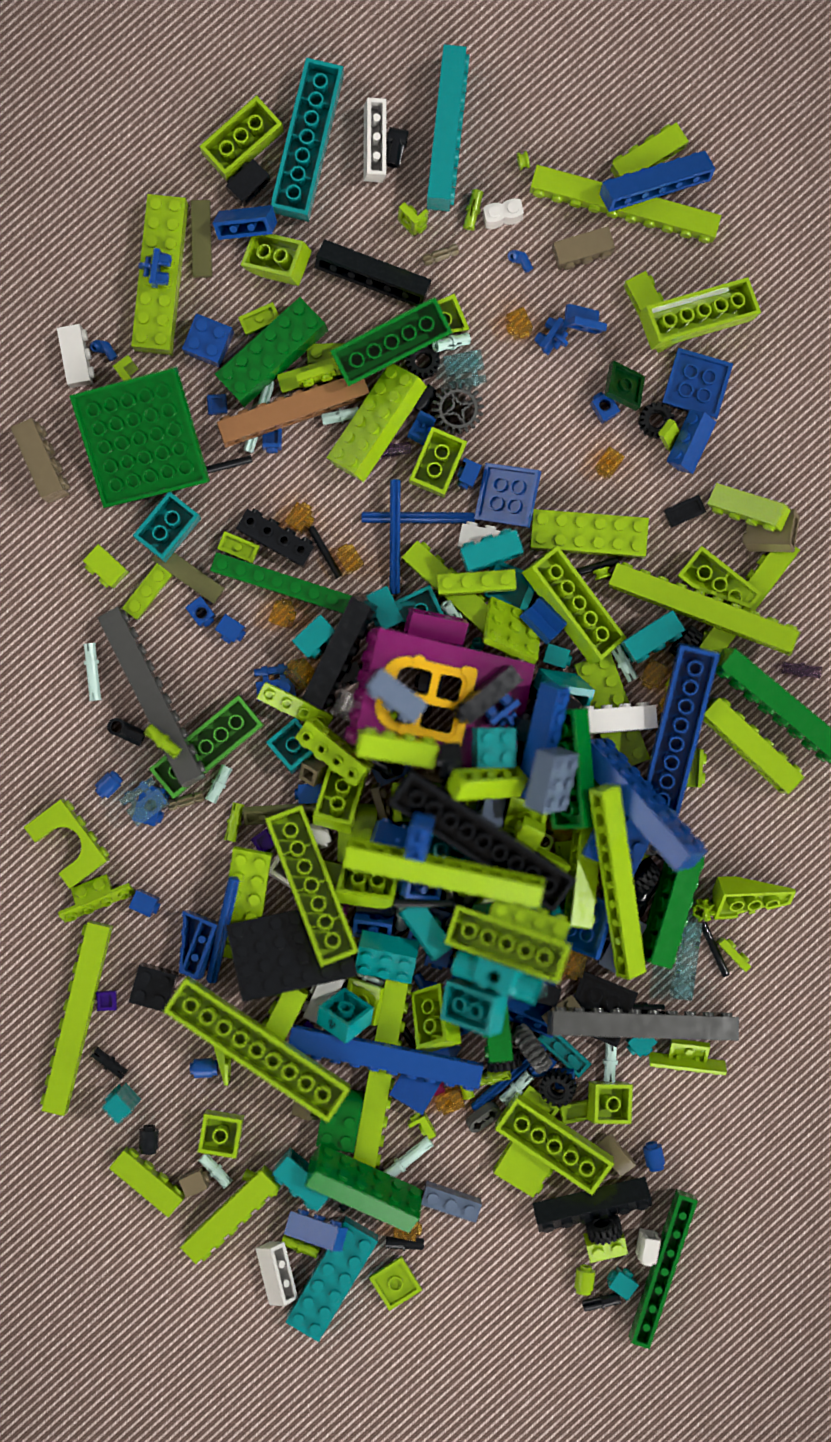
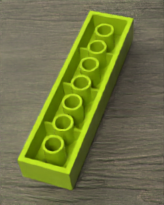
M147 194L140 263H145V258L151 257L152 264L154 248H159L162 253L171 255L172 262L170 267L161 266L160 272L169 274L168 285H158V288H152V284L149 283L151 271H149V277H144V270L139 269L131 347L136 352L173 355L189 206L186 198Z
M300 805L266 818L267 828L320 967L358 953L303 806Z

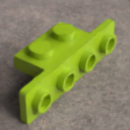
M329 358L278 374L277 378L282 393H287L303 387H311L322 381H330L342 374L334 358Z
M268 682L264 683L257 695L258 700L303 722L315 716L328 727L333 719L331 713L320 710L314 705Z
M105 874L71 888L75 905L58 911V915L64 922H71L80 916L91 914L97 909L108 907L114 902L128 899L131 895L135 894V890L129 883L112 889L110 879Z
M671 1039L668 1054L657 1052L649 1054V1065L651 1067L714 1075L727 1074L724 1060L708 1059L710 1043Z

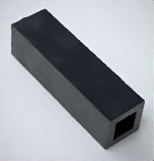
M504 665L452 708L455 712V718L461 724L470 725L523 681L512 665Z

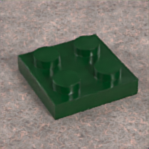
M612 361L609 364L604 395L636 411L641 406L645 376L616 361Z

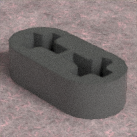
M488 1102L472 1113L466 1119V1124L471 1132H479L500 1116L501 1110L495 1102Z

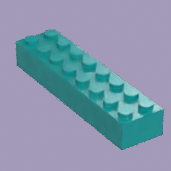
M443 45L427 195V209L450 212V205L454 206L470 54H466V46Z
M306 57L270 204L277 215L307 222L310 220L344 79L343 66Z

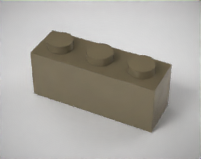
M609 226L553 242L552 250L558 269L564 268V270H569L579 263L585 265L593 262V259L599 257L606 259L612 256L615 245Z

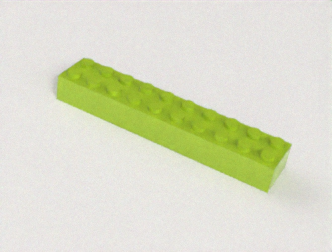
M190 976L184 979L163 1011L326 1122H329L350 1090L351 1085Z

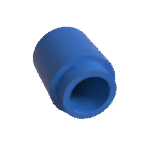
M114 770L110 773L107 772L95 784V792L101 798H109L121 786L123 779Z
M213 1058L194 1059V1062L190 1063V1074H194V1078H213V1076L218 1075V1061L213 1060Z
M657 1141L647 1142L646 1146L643 1147L646 1166L650 1172L663 1170L665 1159L662 1145L657 1143Z

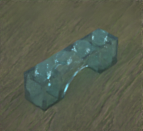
M688 920L686 927H684L682 943L678 947L676 967L672 975L670 996L672 998L690 1001L693 999L703 925L698 921Z

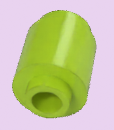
M582 1264L576 1268L574 1288L579 1295L589 1296L594 1289L595 1270L592 1269V1266Z

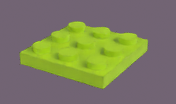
M491 597L488 600L483 643L535 664L538 661L540 638L520 618L525 611L495 597Z

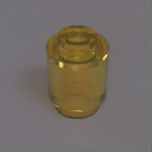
M548 817L545 823L547 834L562 842L571 837L572 828L552 829L551 817Z

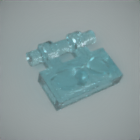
M480 349L443 357L446 376L455 377V381L448 382L452 388H455V382H458V388H461L463 382L466 383V386L474 385V387L480 386V383L487 382L486 375L478 376L477 373L479 370H484ZM471 372V378L461 380L460 374Z
M152 777L146 781H141L138 787L132 791H127L124 793L125 796L119 799L123 806L128 802L131 803L132 807L126 811L137 827L170 804L159 788L153 792L151 791L150 787L155 784ZM144 792L146 797L138 802L135 797Z

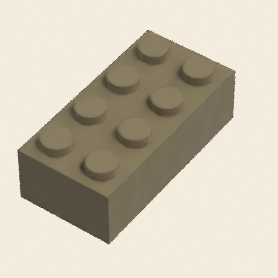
M33 418L10 427L40 497L50 504L70 495L68 491L70 489L69 482L61 475V471H63L62 466L53 456L55 450L52 444L45 438L48 436L45 427L41 426L40 422H36Z

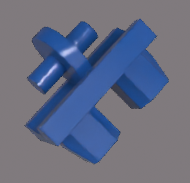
M154 248L152 264L151 257H146L145 263H139V269L144 270V277H149V271H151L149 283L152 284V288H158V285H168L169 274L160 272L161 266L170 267L172 257L169 254L162 253L159 248Z
M549 317L545 323V328L549 330L548 334L545 335L539 332L534 338L536 344L541 347L546 355H549L553 348L558 350L560 345L566 347L568 341L565 338L568 336V333L566 332L567 328L564 327V319L559 317L557 320Z
M507 694L498 701L502 706L497 710L493 705L484 713L487 718L485 722L488 725L494 726L499 722L498 724L501 727L506 724L512 727L515 724L512 719L517 714L511 711L519 706L520 702L517 699H512Z

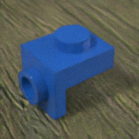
M420 410L407 437L424 446L431 427L435 425V417Z
M282 428L262 435V450H266V453L271 454L278 453V450L282 451Z

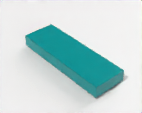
M542 1034L536 1037L568 1069H574L575 1075L578 1078L590 1067L591 1062L561 1035H553L552 1039Z

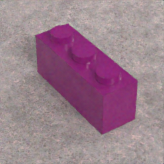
M409 607L404 630L409 635L434 641H443L457 646V644L463 645L469 623L465 618Z

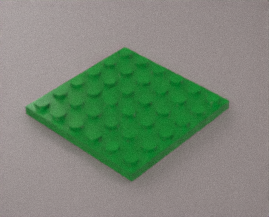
M177 367L70 395L103 508L210 482Z

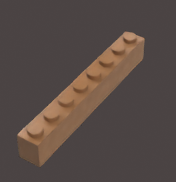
M333 378L327 384L311 386L310 390L304 392L298 390L292 393L290 397H278L272 403L258 404L255 409L241 410L237 413L238 415L221 417L220 421L217 422V427L224 446L227 448L280 428L322 415L323 413L365 400L370 392L365 379L348 387L344 378Z

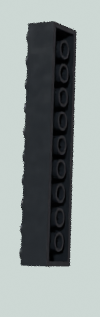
M412 768L409 769L388 800L390 806L412 820L415 813L435 817L432 833L481 865L545 878L540 904L552 912L557 909L576 881L573 874L462 801H455L450 793Z

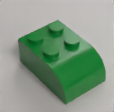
M350 1089L329 1122L321 1118L316 1147L321 1143L334 1150L354 1153L365 1091Z

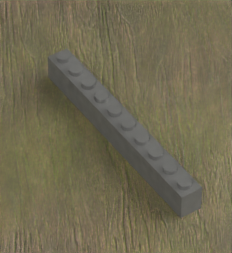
M116 607L97 617L150 725L153 724L164 735L167 734L170 737L169 739L182 749L180 754L174 759L163 750L180 785L187 788L206 777L204 771H206L205 766L201 760H197L195 756L197 751L192 743L189 744L187 740L189 735L184 726H180L178 722L180 717L176 710H172L170 706L172 701L167 693L164 694L161 688L164 685L159 676H155L153 672L155 667L151 660H147L145 656L147 651L142 643L139 644L137 640L139 635L136 629L130 626L128 621L131 619L126 610L122 611L119 607Z
M554 1007V1011L548 1010L547 1034L739 1041V1017H732V1013L721 1012V1016H714V1012H702L701 1016L696 1015V1012L684 1011V1015H678V1011H666V1014H659V1010H647V1014H641V1010L629 1009V1013H622V1009H610V1012H603L602 1008H592V1012H585V1008H573V1011H566V1007Z

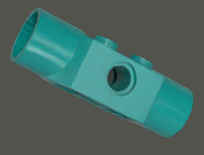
M462 949L459 950L452 967V975L476 983L477 986L488 989V987L495 988V992L504 996L511 994V997L533 1005L536 1004L544 982L543 978ZM496 973L499 974V980L496 979Z

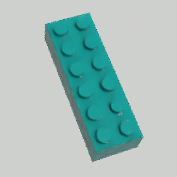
M347 1216L344 1217L341 1226L348 1228L342 1251H331L328 1249L324 1251L298 1295V1299L288 1312L285 1321L288 1325L317 1342L322 1338L378 1243V1234Z

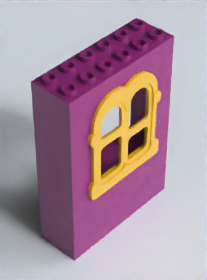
M371 628V631H368L366 635V643L368 645L362 654L361 661L364 663L362 670L360 669L358 672L357 681H359L358 689L354 690V708L351 707L350 726L346 727L344 738H347V743L356 745L359 728L365 729V727L375 728L379 732L391 730L396 732L397 735L410 733L415 735L416 738L422 739L423 736L434 738V741L438 743V755H441V743L460 742L463 768L474 769L476 767H472V727H501L498 724L499 722L494 726L488 725L485 722L487 719L485 714H482L472 724L468 725L461 724L454 716L450 733L422 728L420 726L422 714L414 724L399 723L392 719L390 711L382 706L383 702L379 698L375 700L366 693L368 690L364 688V685L377 668L384 669L396 680L398 672L406 666L428 670L432 673L428 694H414L427 704L452 709L504 665H512L523 680L508 693L512 699H517L520 702V705L511 711H514L518 716L526 709L535 664L388 629ZM442 674L458 677L462 680L459 697L456 702L440 699L436 696L439 679ZM499 702L494 705L497 710L502 707Z

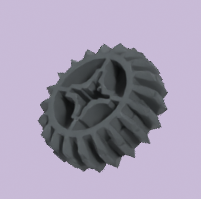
M458 382L454 383L455 388H452L451 384L448 383L447 387L449 390L446 391L443 387L440 388L444 394L441 396L439 393H436V397L440 400H433V404L438 405V407L432 408V411L439 413L434 415L435 419L441 418L437 423L438 426L445 423L444 431L451 427L450 433L453 434L455 428H457L458 434H461V428H464L467 433L469 432L468 425L473 429L475 428V425L472 423L473 421L480 423L476 416H483V412L478 411V409L484 408V405L477 403L482 400V397L475 398L479 392L475 390L471 393L472 385L465 389V382L462 383L461 388H458ZM455 392L465 393L471 400L459 401ZM450 395L452 404L449 408L442 411V404L445 398ZM454 399L457 403H459V405H463V407L461 408L462 417H460V414L457 413V411H453V409L455 408ZM474 405L473 413L466 421L464 411ZM457 415L460 424L449 422L445 416Z
M524 1023L514 1027L510 1032L511 1038L535 1072L541 1074L543 1071L548 1070L552 1066V1060L529 1027Z

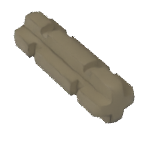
M457 244L449 245V248L444 247L433 251L432 254L423 255L424 265L429 266L433 262L437 263L450 258L449 256L458 255Z
M202 791L194 793V795L190 794L177 798V800H170L167 802V806L170 811L176 810L178 807L182 808L195 804V802H202L205 800V796Z

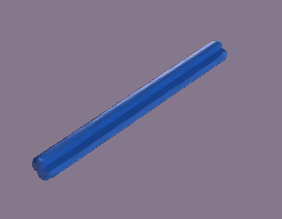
M399 479L390 480L391 594L400 593L401 481Z
M362 512L361 521L363 523H390V512ZM400 512V523L466 524L467 521L475 522V513Z
M235 876L228 878L206 977L208 983H216L218 981L228 936L226 925L231 923L240 882L238 877Z

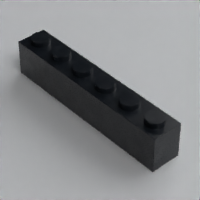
M324 239L316 255L315 269L410 305L418 306L424 303L429 293L431 279Z
M358 595L351 596L302 697L303 700L320 710L332 706L335 701L334 695L343 684L342 678L352 666L350 662L353 656L355 657L360 650V641L366 637L367 627L377 615L376 609L378 606Z
M641 1177L599 1187L593 1195L582 1191L532 1204L539 1233H549L561 1227L570 1228L573 1224H587L594 1219H607L615 1214L625 1215L636 1209L645 1210L652 1206V1200L646 1178Z

